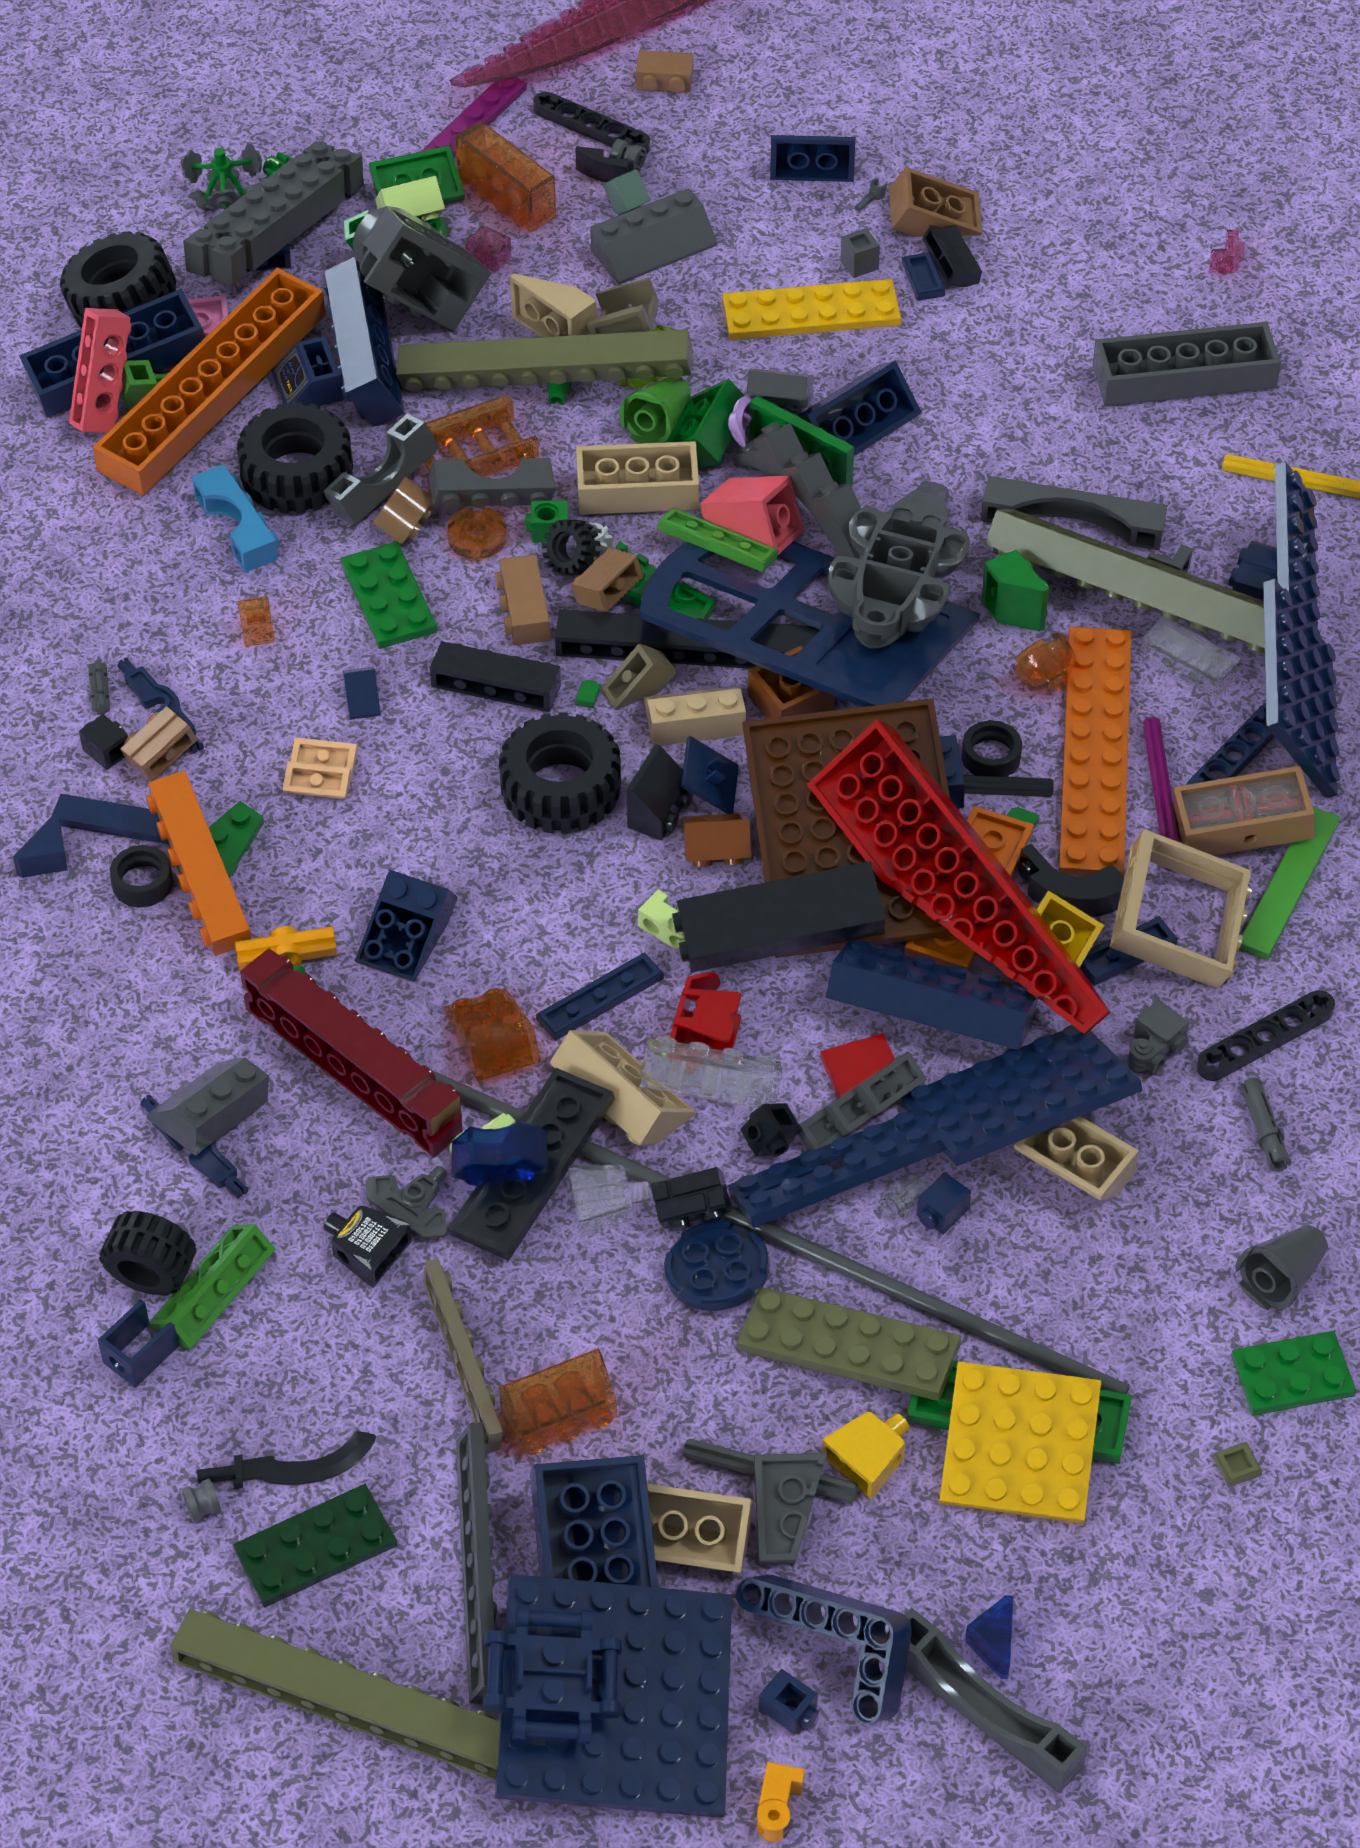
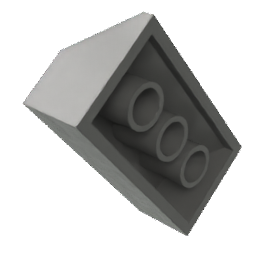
M689 188L590 227L591 251L618 285L717 246V241L705 208Z

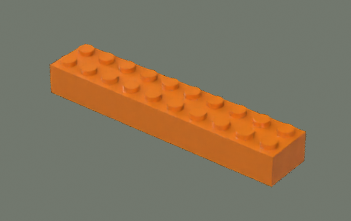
M277 267L93 446L97 471L144 496L297 342H300L326 316L323 290Z

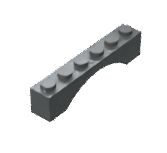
M989 476L982 501L981 521L993 522L996 510L1014 509L1036 518H1075L1108 529L1130 546L1160 550L1168 505Z
M911 1607L905 1614L912 1627L906 1670L1057 1792L1061 1793L1084 1768L1087 1746L1058 1723L1045 1720L1028 1712L998 1692L959 1655L936 1626ZM890 1630L887 1632L888 1637H890Z

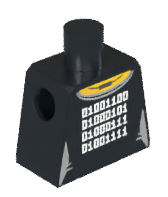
M366 1206L357 1207L348 1219L333 1212L328 1216L324 1224V1230L334 1235L331 1240L333 1256L372 1288L375 1287L412 1242L410 1223Z

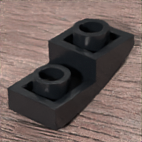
M576 146V170L588 177L606 183L630 172L629 160L604 157V149Z

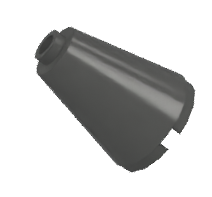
M1305 1225L1246 1249L1238 1256L1235 1265L1236 1272L1240 1270L1243 1279L1239 1282L1242 1290L1263 1309L1269 1310L1273 1307L1279 1308L1278 1311H1283L1295 1301L1326 1254L1328 1244L1325 1235L1319 1229Z

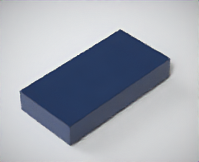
M930 252L902 257L903 267L917 301L945 296V288Z

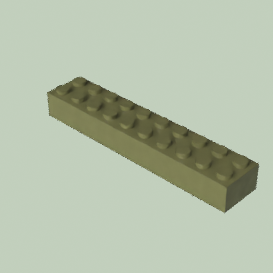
M1014 509L996 510L985 545L993 548V554L1000 556L1017 549L1022 557L1028 559L1035 569L1038 567L1049 568L1048 574L1061 579L1066 577L1076 578V584L1092 590L1094 587L1106 589L1104 593L1106 596L1122 600V598L1133 599L1132 605L1149 611L1151 608L1162 610L1161 616L1174 621L1187 619L1191 621L1189 626L1205 632L1208 629L1219 631L1218 637L1231 642H1236L1237 640L1249 642L1248 648L1265 653L1264 601Z

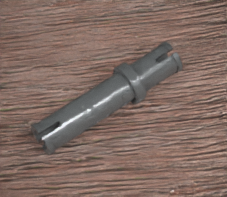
M1249 1078L1244 1081L1245 1084H1241L1240 1088L1257 1129V1142L1265 1151L1270 1169L1272 1171H1282L1287 1168V1165H1291V1159L1283 1142L1285 1138L1284 1133L1275 1122L1261 1080L1259 1078Z

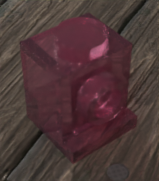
M482 225L474 234L467 238L465 248L482 264L490 266L491 272L495 274L511 258V238Z

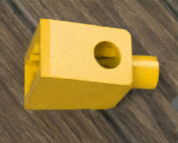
M865 1412L826 1436L822 1440V1453H827L826 1461L849 1481L857 1483L858 1489L868 1498L872 1499L904 1460L906 1443L901 1437L910 1427L906 1419L898 1413H895L886 1422H883L872 1412Z

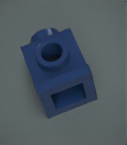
M781 1668L760 1693L758 1711L763 1715L766 1714L787 1730L796 1734L800 1727L806 1730L809 1729L818 1717L819 1710L816 1709L818 1693ZM787 1706H794L796 1709L793 1711Z

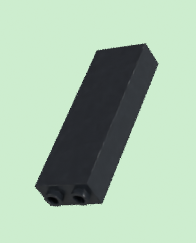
M871 861L676 900L677 913H672L675 932H682L684 942L678 943L682 962H689L691 973L885 934V917Z

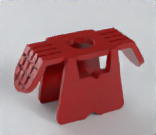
M705 972L687 977L669 1038V1060L688 1073L693 1072L697 1068V1062L693 1054L723 1065L729 1064L741 1022V1015L737 1013L741 1001V993L737 991H716L720 987L721 981L719 976L713 972ZM691 1000H697L694 1010L689 1011Z

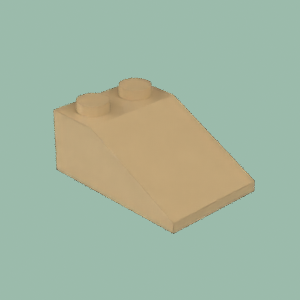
M512 274L510 276L513 319L540 337L591 335L587 326L588 320L597 318L596 300L591 295L584 293L575 286L519 274Z

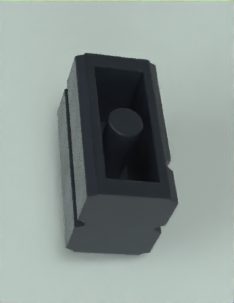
M718 1167L651 1184L658 1221L664 1228L670 1227V1231L688 1229L691 1227L690 1222L703 1219L704 1223L720 1221L724 1218L723 1213L731 1212L732 1210L723 1171Z

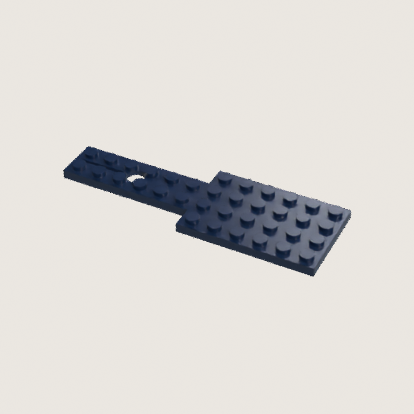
M1284 461L1275 465L1278 582L1275 578L1263 582L1267 728L1295 762L1301 766V769L1323 796L1333 797L1338 795L1337 781L1340 780L1339 770L1336 765L1339 749L1335 738V733L1338 732V724L1335 719L1334 710L1337 708V700L1334 695L1336 676L1333 671V661H1335L1336 656L1331 644L1325 643L1318 630V620L1321 615L1317 606V597L1320 595V591L1316 583V574L1319 573V567L1315 553L1318 551V543L1315 538L1317 520L1314 515V507L1317 505V501L1311 489L1307 490L1303 485L1300 474L1297 471H1293L1287 462Z
M1069 1025L1060 1032L1050 1036L1039 1037L1034 1042L1020 1047L1019 1050L1009 1049L1000 1056L987 1061L977 1062L972 1067L958 1073H950L928 1085L917 1086L901 1097L902 1103L908 1112L897 1114L893 1119L878 1125L867 1126L863 1131L848 1137L837 1138L832 1143L816 1150L805 1151L800 1156L786 1162L775 1163L770 1168L754 1175L743 1176L738 1181L727 1185L732 1200L755 1228L942 1151L957 1167L1143 1091L1141 1080L1092 1031L1083 1034L1073 1025ZM836 1160H841L845 1163L843 1167L833 1170L829 1165H825Z

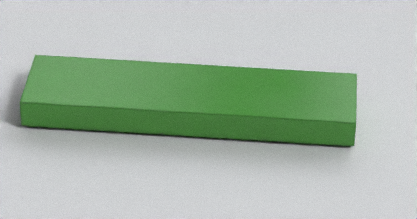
M672 508L658 520L657 530L761 572H764L778 557L779 550L675 508Z

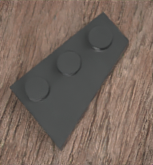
M827 1453L754 1455L758 1565L795 1564Z

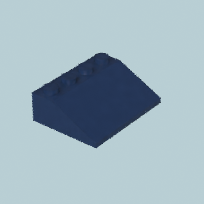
M644 1455L534 1464L529 1473L540 1577L658 1588Z

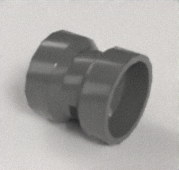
M617 139L611 148L609 158L629 160V171L637 169L639 172L646 159V148L640 145L631 146L627 141Z

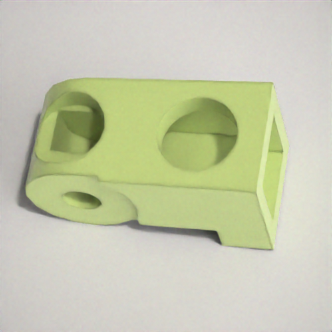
M658 889L638 909V926L679 950L678 943L684 942L682 932L676 933L673 924L672 913H677V910L668 905V895Z

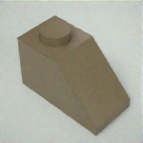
M638 644L601 687V690L612 706L618 710L642 700L643 697L661 692L677 671L663 651Z

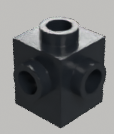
M787 1103L762 1104L749 1115L750 1119L740 1129L755 1156L772 1157L784 1154L789 1149V1144L802 1131Z

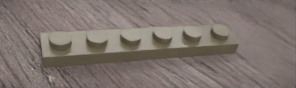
M439 1259L426 1261L423 1283L475 1424L484 1425V1440L488 1442V1453L501 1449L502 1436H506V1425L503 1416L496 1414L494 1408L495 1395L491 1385L486 1386L484 1382L482 1359L480 1356L475 1357L472 1350L474 1342L469 1327L464 1328L462 1323L463 1311L459 1299H453L450 1274L448 1271L443 1272Z

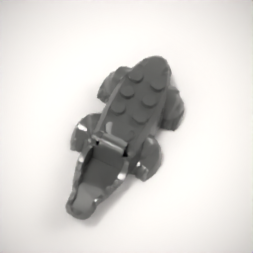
M928 481L922 482L916 490L897 501L889 512H881L871 506H865L853 514L849 522V534L852 546L860 558L837 556L830 564L828 574L830 593L836 600L838 610L852 617L856 638L868 648L892 646L907 631L923 632L931 622L937 619L948 600L951 586L949 583L937 578L950 575L961 565L968 553L970 541L966 530L950 529L949 512L947 508L949 491L942 484Z

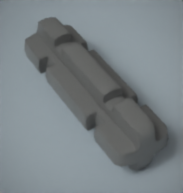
M95 660V663L88 666L91 708L98 715H102L110 710L107 665L101 663L100 660Z

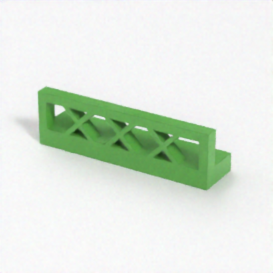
M255 1224L232 1225L187 1277L180 1290L173 1294L149 1321V1327L154 1331H160L169 1322L173 1323L179 1345L184 1349H191L276 1250L275 1247Z

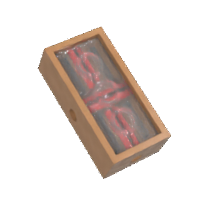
M1301 766L1173 787L1174 812L1182 844L1215 856L1314 839L1315 813Z

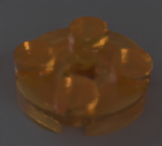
M473 507L465 508L450 518L447 540L450 548L455 553L469 558L471 561L479 562L497 554L503 549L508 540L506 522L501 514L490 508L482 507L483 511H473ZM473 531L476 533L483 531L481 535H472Z

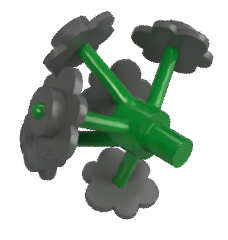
M247 144L245 150H242L241 155L243 159L234 161L226 157L223 148L214 150L215 158L212 159L211 163H202L199 153H194L193 150L187 151V154L181 159L184 178H188L191 183H196L203 172L202 169H212L207 173L209 185L206 193L200 190L190 193V198L196 201V205L199 208L208 211L217 210L218 208L226 209L255 187L254 185H249L243 189L237 180L240 173L235 169V166L242 165L243 170L249 172L251 177H255L257 173L261 172L262 158L259 151L255 150L253 144ZM214 187H215V189H217V190H221V191H215V192H213V194H212V191H213Z

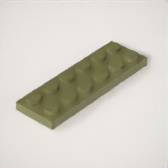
M762 1287L757 1293L738 1338L737 1348L760 1357L940 1401L961 1346V1335Z

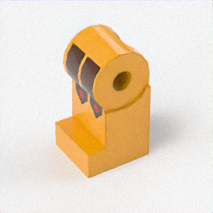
M767 1762L757 1811V1830L764 1840L778 1842L788 1835L790 1831L791 1794L802 1795L805 1780L804 1768Z

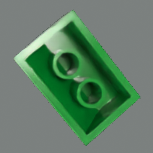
M728 378L691 396L671 437L666 442L696 441L698 470L709 466H717L725 457L723 453L726 447L734 441L728 425L730 413L733 412L736 402L745 395Z

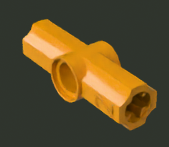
M282 926L274 929L270 936L235 941L239 970L245 968L268 948L272 949L279 956H286L293 965H300L302 960L337 955L333 926L299 932L294 927Z

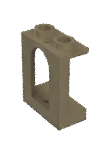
M650 277L596 292L595 295L602 312L600 317L588 320L587 326L591 334L653 331L659 299Z

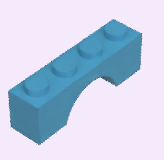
M222 464L191 476L194 496L206 515H226L239 522L238 527L230 533L232 554L245 573L278 560L277 548L280 547L279 539L273 530H268L262 512H256L249 493H243L235 473L231 474L226 466Z

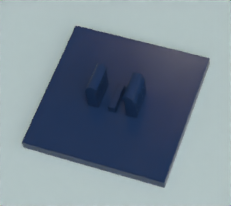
M689 736L686 741L681 787L726 814H733L739 765L692 736Z

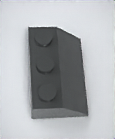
M245 1057L219 1062L147 1114V1119L192 1154L197 1155L267 1102L269 1075Z

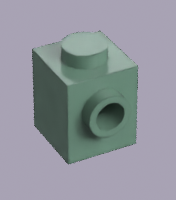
M637 169L603 184L617 215L642 207V204L650 201Z

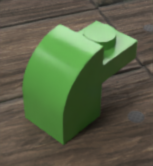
M149 360L126 361L123 366V388L120 393L125 407L131 410L168 373L154 374Z

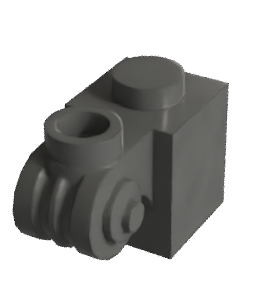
M1157 1000L1136 1019L1134 1032L1136 1039L1130 1044L1129 1067L1140 1073L1148 1071L1157 1073L1164 1066L1167 1057L1172 1052L1177 1054L1186 1046L1189 1022L1163 1002Z

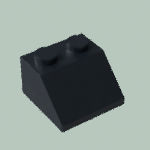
M654 745L627 787V828L662 841L668 831L673 832L679 820V813L682 809H688L693 794L681 787L683 769L660 745Z

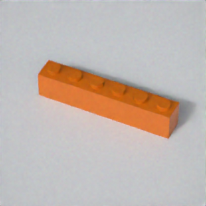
M183 770L148 782L150 795L145 797L151 814H158L160 821L156 822L162 841L166 839L169 841L171 847L167 849L168 857L172 867L179 866L181 874L177 875L183 894L189 892L192 901L188 902L194 921L200 919L203 928L199 929V933L204 947L211 946L215 956L236 950L235 941L251 939L250 928L186 771Z

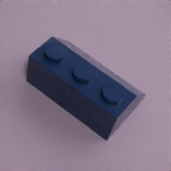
M771 135L770 180L854 182L856 137Z

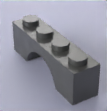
M407 413L387 432L386 454L380 465L373 472L361 477L351 476L343 472L323 493L336 514L343 520L356 526L379 503L387 499L389 494L400 485L405 477L409 478L440 447L426 422Z
M521 458L515 472L500 479L485 478L476 474L466 465L463 459L433 460L428 475L433 507L455 508L457 506H474L481 508L502 505L504 507L531 505V501H551L556 489L550 458Z

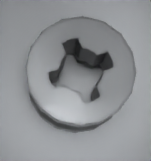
M210 1479L203 1480L198 1487L192 1488L187 1486L181 1489L193 1523L200 1521L203 1515L209 1513L217 1515L221 1513V1507Z

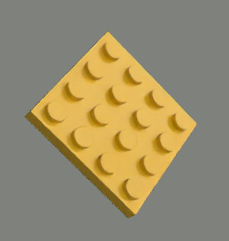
M958 1361L939 1504L1084 1524L1101 1380Z

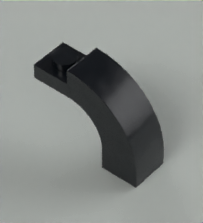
M1032 844L1021 849L1018 869L1023 879L1029 881L1028 896L1039 904L1049 890L1090 917L1102 916L1118 910L1124 876L1113 864L1090 875L1071 876L1053 868Z

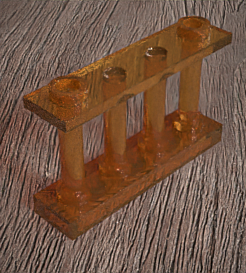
M509 394L426 422L439 447L447 446L454 459H463L473 472L485 478L519 466L521 458H539L538 438L536 435L522 440L511 423L514 421L513 400ZM500 427L511 444L495 449L484 431ZM473 436L484 454L468 459L457 441ZM433 454L429 460L424 462L429 471L433 460H436ZM428 473V474H427L428 493L431 495L430 485H429V480H428V475H429V473Z

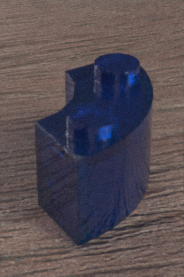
M520 1121L498 1129H481L470 1126L452 1141L451 1177L465 1180L469 1185L478 1186L484 1183L529 1180L533 1178L534 1174L547 1167V1131Z

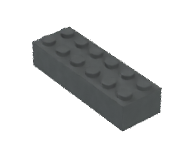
M1268 322L1095 339L1093 368L1104 406L1277 388L1281 365Z

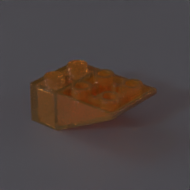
M506 988L490 989L484 995L471 999L461 998L454 1001L451 1005L443 1007L468 1067L478 1082L541 1062L534 1026Z

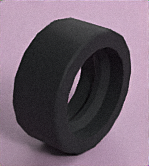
M987 720L969 727L964 734L961 759L964 767L973 775L1008 777L1020 766L1022 752L1020 734L1012 726L1002 721ZM982 741H998L1010 749V754L999 759H988L978 755L973 750V747Z
M147 845L131 846L121 851L113 859L109 868L113 893L119 901L128 906L138 908L153 906L163 901L171 892L173 876L170 860L163 851L156 847ZM149 866L160 871V876L154 882L147 885H129L122 879L129 870L135 867Z

